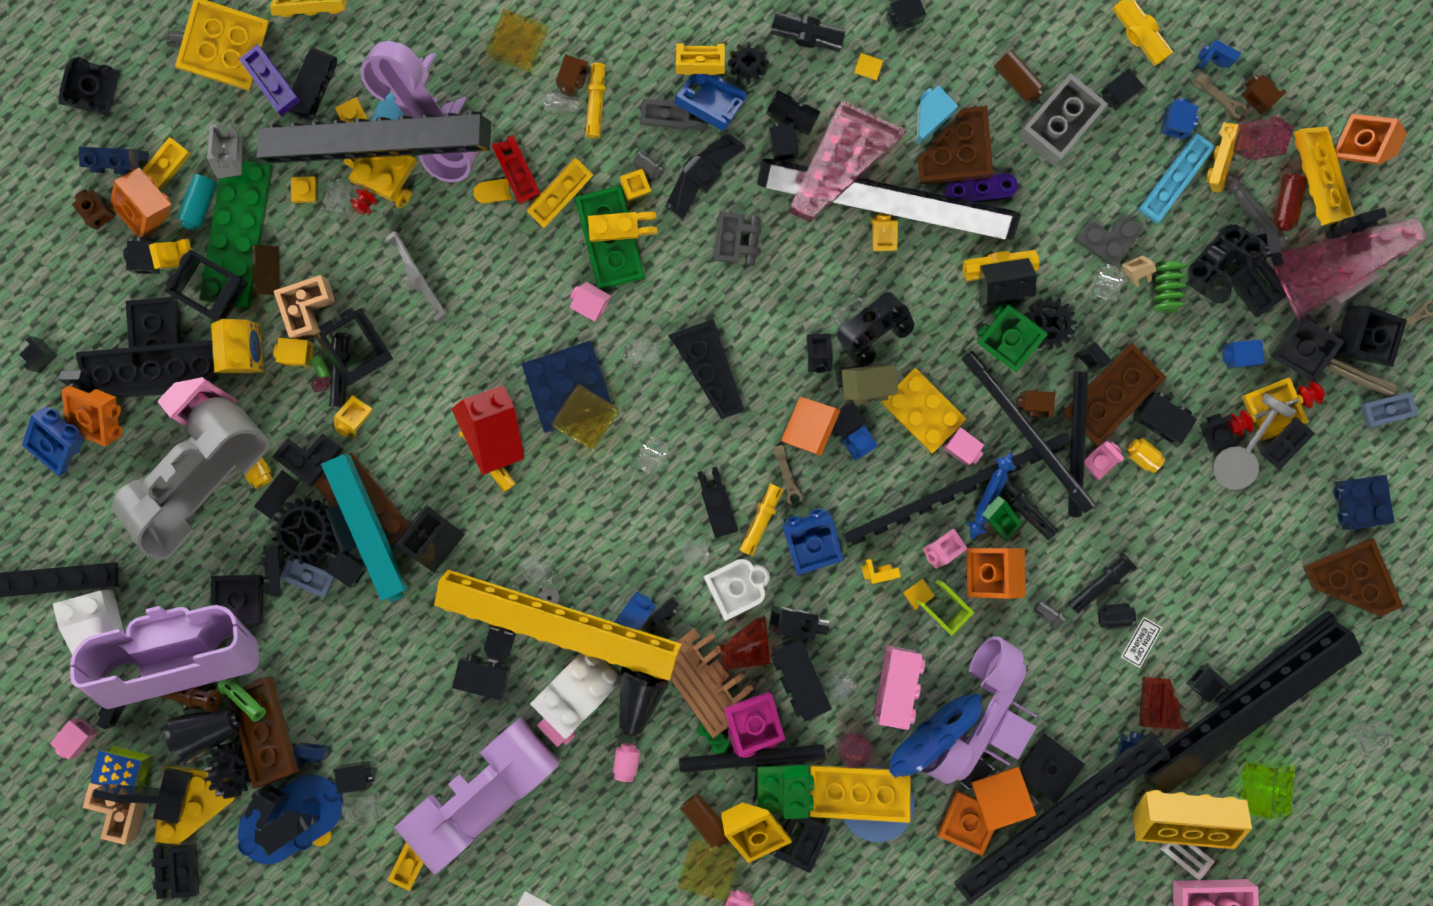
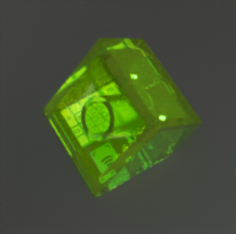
M1256 761L1245 762L1242 770L1243 791L1239 799L1247 800L1249 814L1268 819L1291 816L1296 766Z

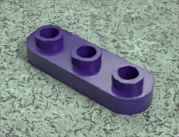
M1008 173L995 174L993 178L950 182L945 188V196L977 203L1008 199L1017 191L1018 182L1013 175ZM1002 182H1008L1010 188L1005 189L1002 186ZM978 185H984L986 191L981 192L978 189ZM954 188H960L962 194L957 195L954 192Z

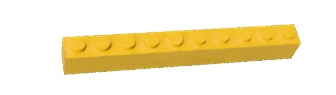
M447 570L438 582L434 606L440 607L445 611L456 612L465 615L469 619H478L495 627H503L512 630L516 634L531 636L538 641L549 642L563 649H571L588 657L605 660L610 664H618L635 672H643L652 675L656 679L670 681L681 648L680 643L451 570Z

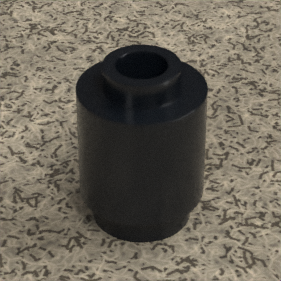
M1129 603L1104 605L1103 608H1098L1097 610L1100 628H1106L1107 630L1132 627L1133 622H1136L1135 609L1130 607Z

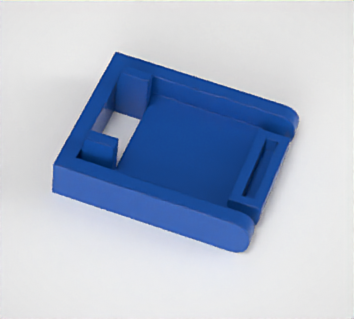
M692 74L676 95L674 104L724 131L746 100L747 93L717 75ZM694 83L702 87L695 98V92L690 89Z

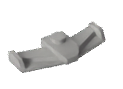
M393 231L386 237V240L391 245L395 243L406 264L403 267L406 276L403 277L410 289L415 288L419 293L423 292L437 313L433 317L435 322L440 323L449 317L448 313L445 312L419 272L402 240L403 238L396 231Z

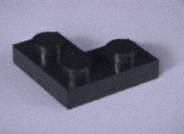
M322 433L307 452L287 438L272 457L307 485L313 487L324 473L321 464L338 457L343 449Z

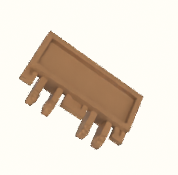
M694 628L676 641L681 644V648L670 680L710 736L714 738L728 727L723 708L736 704L752 692L754 688L752 685L746 686L738 695L732 698L727 690L741 682L745 675L741 672L722 686L721 683L730 676L718 660L709 666L706 663L725 648L723 645L717 646L703 658L698 650L705 644L713 641L716 636L712 632L693 646L692 642L700 637Z

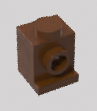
M565 54L556 79L557 87L562 94L573 97L574 94H577L578 88H583L586 80V74L584 73L589 74L590 71L588 62Z
M1255 74L1244 84L1247 89L1241 95L1261 115L1271 108L1286 93V90L1282 89L1279 91L1271 79L1266 78L1264 75L1258 77Z
M92 189L89 191L82 190L75 195L76 201L72 203V206L84 219L87 226L99 230L116 216L100 194Z
M1025 390L1020 393V396H1017L1016 407L1020 412H1027V417H1041L1042 413H1044L1043 418L1054 417L1055 392Z

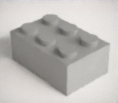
M1070 73L1022 129L1018 137L1055 167L1108 103Z

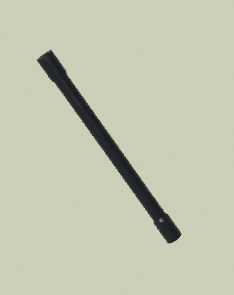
M970 351L961 360L972 374L980 380L1060 480L1085 514L1094 508L1097 504L1060 462L988 372L986 366L975 352Z

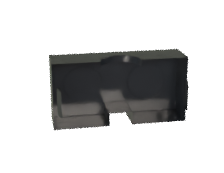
M777 90L766 111V115L780 122H785L787 119L793 123L794 129L809 136L821 111L807 104H800L793 97Z

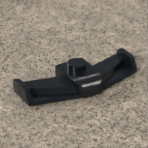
M726 134L697 156H691L683 165V171L665 207L681 221H684L699 189L707 194L722 177V173L717 169L743 152L745 146L731 134Z

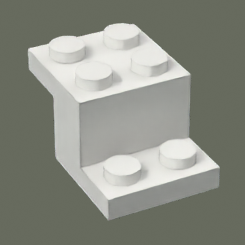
M580 653L530 704L566 739L620 684V676L604 660L588 657Z

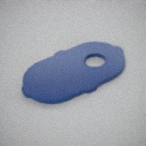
M973 694L956 698L919 725L917 730L893 753L889 770L891 775L896 778L898 776L915 774L931 764L945 750L950 749L956 743V740L970 729L980 717L983 708L981 696ZM958 713H962L961 717L957 721H955L952 724L946 725L951 717Z
M305 775L283 788H278L290 795L280 816L285 814V809L311 815H320V820L267 856L263 848L254 843L255 830H259L255 826L261 814L259 810H253L252 815L248 819H246L244 814L239 823L238 849L240 853L258 863L274 864L283 861L299 850L305 851L311 847L313 841L333 829L341 817L343 809L342 793L337 794L336 783L320 775Z

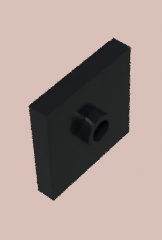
M263 575L211 576V606L218 605L229 609L243 625L263 624Z
M1043 733L1019 768L1025 781L1054 803H1057L1085 763Z

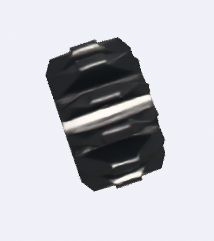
M748 41L746 48L738 44L737 51L732 50L730 52L732 58L728 60V66L732 67L730 74L731 76L737 75L738 83L743 78H746L747 85L750 84L751 78L758 83L760 81L759 75H766L767 70L765 68L769 66V61L765 59L767 52H759V44L751 48V42ZM746 60H751V66H746Z

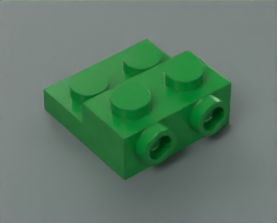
M1007 302L1005 306L1000 304L993 312L992 316L995 319L991 324L985 323L976 335L979 336L977 344L1017 373L1048 333L1031 321L1027 315Z
M807 765L757 767V807L766 809L770 813H783L784 819L809 818V811H814L813 795H809V791H814V776L809 775Z

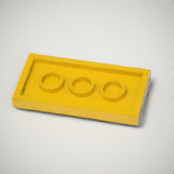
M1328 126L1304 128L1294 132L1295 146L1300 152L1302 170L1307 176L1309 193L1314 199L1316 216L1321 222V226L1335 224L1345 218L1355 216Z
M812 765L811 775L814 776V791H810V795H813L814 811H810V817L910 823L911 775L895 778L889 772L890 769Z

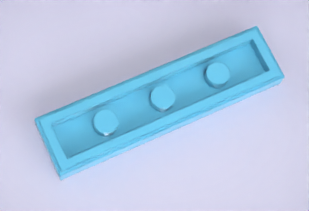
M1196 132L1139 207L1138 211L1155 224L1160 223L1216 146Z

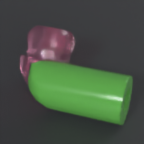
M317 355L311 359V363L318 373V379L313 380L311 386L313 391L318 393L320 391L325 392L329 388L331 371L323 357Z

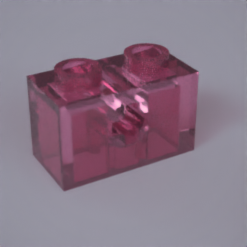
M1271 116L1269 119L1254 120L1251 123L1242 124L1233 152L1251 161L1286 155L1294 126L1285 122V119L1279 116Z

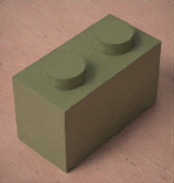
M877 364L842 370L844 399L854 400V404H867L869 399L874 398V401L888 400V396L898 394L896 365Z

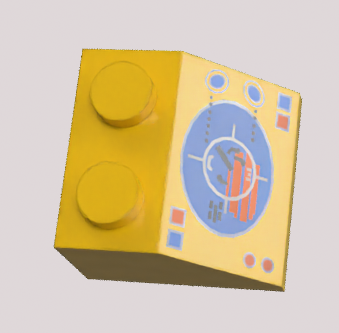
M221 319L211 324L214 373H264L261 324L241 319Z

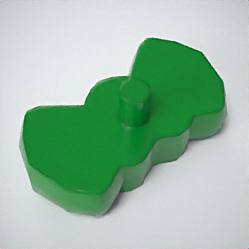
M699 724L697 734L706 737L707 742L712 744L713 754L726 752L730 743L729 739L725 738L722 733L712 738L703 724Z

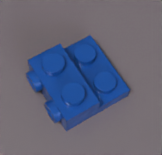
M46 406L31 415L22 446L56 475L61 476L67 471L71 457L79 453L84 437L75 425L64 421L56 409Z
M815 509L809 513L810 516L800 519L799 516H793L786 520V524H782L797 575L844 561L832 516L828 510Z

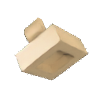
M1140 256L1121 265L1123 274L1128 276L1130 282L1136 287L1140 286L1139 279L1142 277L1148 283L1151 282V273L1156 272L1155 263L1145 256Z

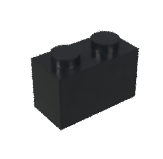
M1161 392L1150 394L1133 419L1171 444H1182L1197 419L1191 415L1192 412L1186 407H1178L1171 403L1172 399Z
M467 654V657L460 658L452 685L453 689L501 700L504 697L511 670L505 667L506 663L501 661L497 663L482 662V657Z

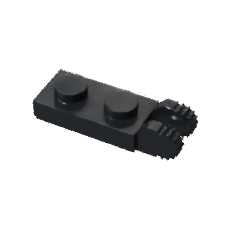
M717 467L712 468V476L716 481L717 487L711 489L707 488L705 474L702 471L697 472L702 487L701 494L714 537L718 538L738 532L725 485H722Z

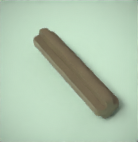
M1333 357L1326 366L1327 370L1386 397H1392L1397 390L1395 384L1339 358Z

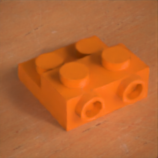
M70 385L61 389L65 421L68 424L75 425L85 439L106 447L121 437L123 428L118 424L121 407L117 405L116 397L97 389L87 393Z

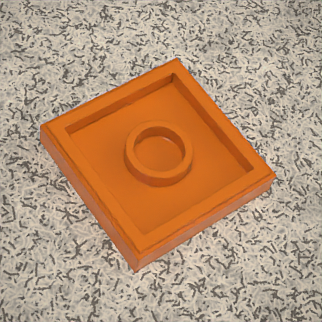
M799 397L781 441L821 456L840 410Z
M1018 766L971 782L987 831L1036 816Z
M955 790L937 836L984 856L994 830L987 831L977 799L959 790Z

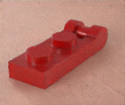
M512 134L506 137L507 140L500 143L498 141L494 142L491 146L518 204L522 205L537 198L541 193ZM512 149V154L504 156L503 152Z

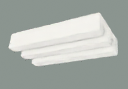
M1164 843L1159 846L1162 851L1199 881L1215 862L1197 846L1187 845L1207 861L1204 865L1178 844ZM1172 845L1199 867L1200 871L1197 873L1168 848Z

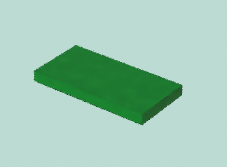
M619 185L575 196L597 288L604 290L644 280L645 276L635 238L590 242L588 216L628 213L622 186Z

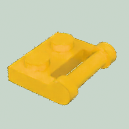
M676 43V74H725V44H717V46H684V44Z

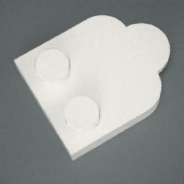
M739 559L703 576L724 621L760 604L764 600V587L768 584L770 575L764 566L752 565L748 560Z

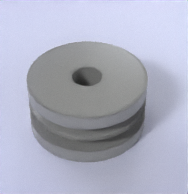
M547 588L541 592L540 599L558 604L560 594L554 588Z

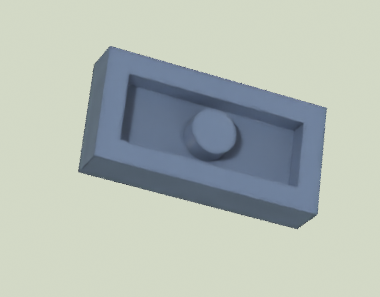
M1412 392L1360 404L1367 428L1418 416Z
M288 557L280 579L318 596L327 598L335 578L322 568L308 562L299 564L298 558L291 562Z

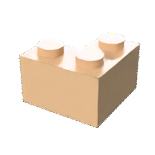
M321 275L274 290L288 336L292 339L302 340L320 332L313 310L336 303L329 280Z
M89 783L83 808L107 814L100 839L123 845L135 840L138 837L146 803L112 802L92 797L94 789L102 785Z

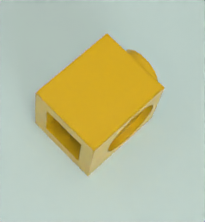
M278 338V343L274 346L273 355L276 358V362L282 365L312 367L311 359L313 358L314 343L308 340Z

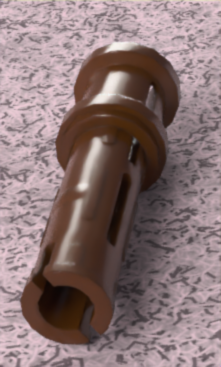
M200 686L158 696L184 702L190 708L201 707L208 712L216 711L221 703V693L219 690L212 689L207 691L203 690Z

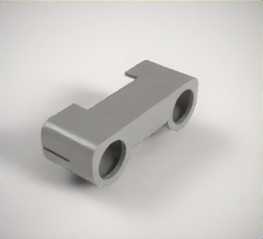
M215 397L197 405L187 420L190 438L186 442L177 444L146 478L134 480L126 484L115 495L112 503L113 512L137 547L145 555L147 554L157 560H164L172 556L194 532V529L187 521L236 466L242 474L246 475L269 449L270 442L243 409L229 399Z

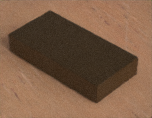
M256 244L252 246L253 294L275 296L274 290L280 289L279 246Z

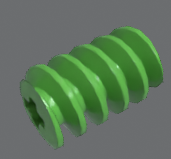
M1178 261L1157 262L1161 266L1156 268V273L1160 276L1155 278V283L1159 285L1154 288V292L1160 295L1154 297V302L1158 303V305L1153 307V311L1159 313L1180 312L1178 308L1186 305V303L1178 301L1179 298L1186 296V293L1180 292L1179 289L1187 287L1186 283L1180 282V279L1187 277V274L1180 272V269L1187 268L1188 265Z

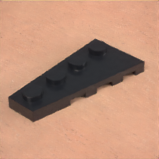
M711 319L669 334V338L678 349L679 354L692 371L697 382H699L719 417L725 419L745 412L715 320Z

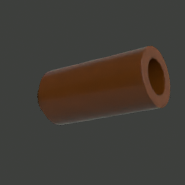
M1013 50L1006 53L994 65L998 73L1025 102L1031 100L1033 103L1044 93L1041 90L1044 84Z
M698 792L679 808L711 848L714 846L720 848L728 841L724 833L722 820Z

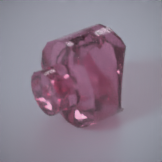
M850 732L845 734L840 740L838 754L846 766L860 768L869 762L872 756V748L864 735Z

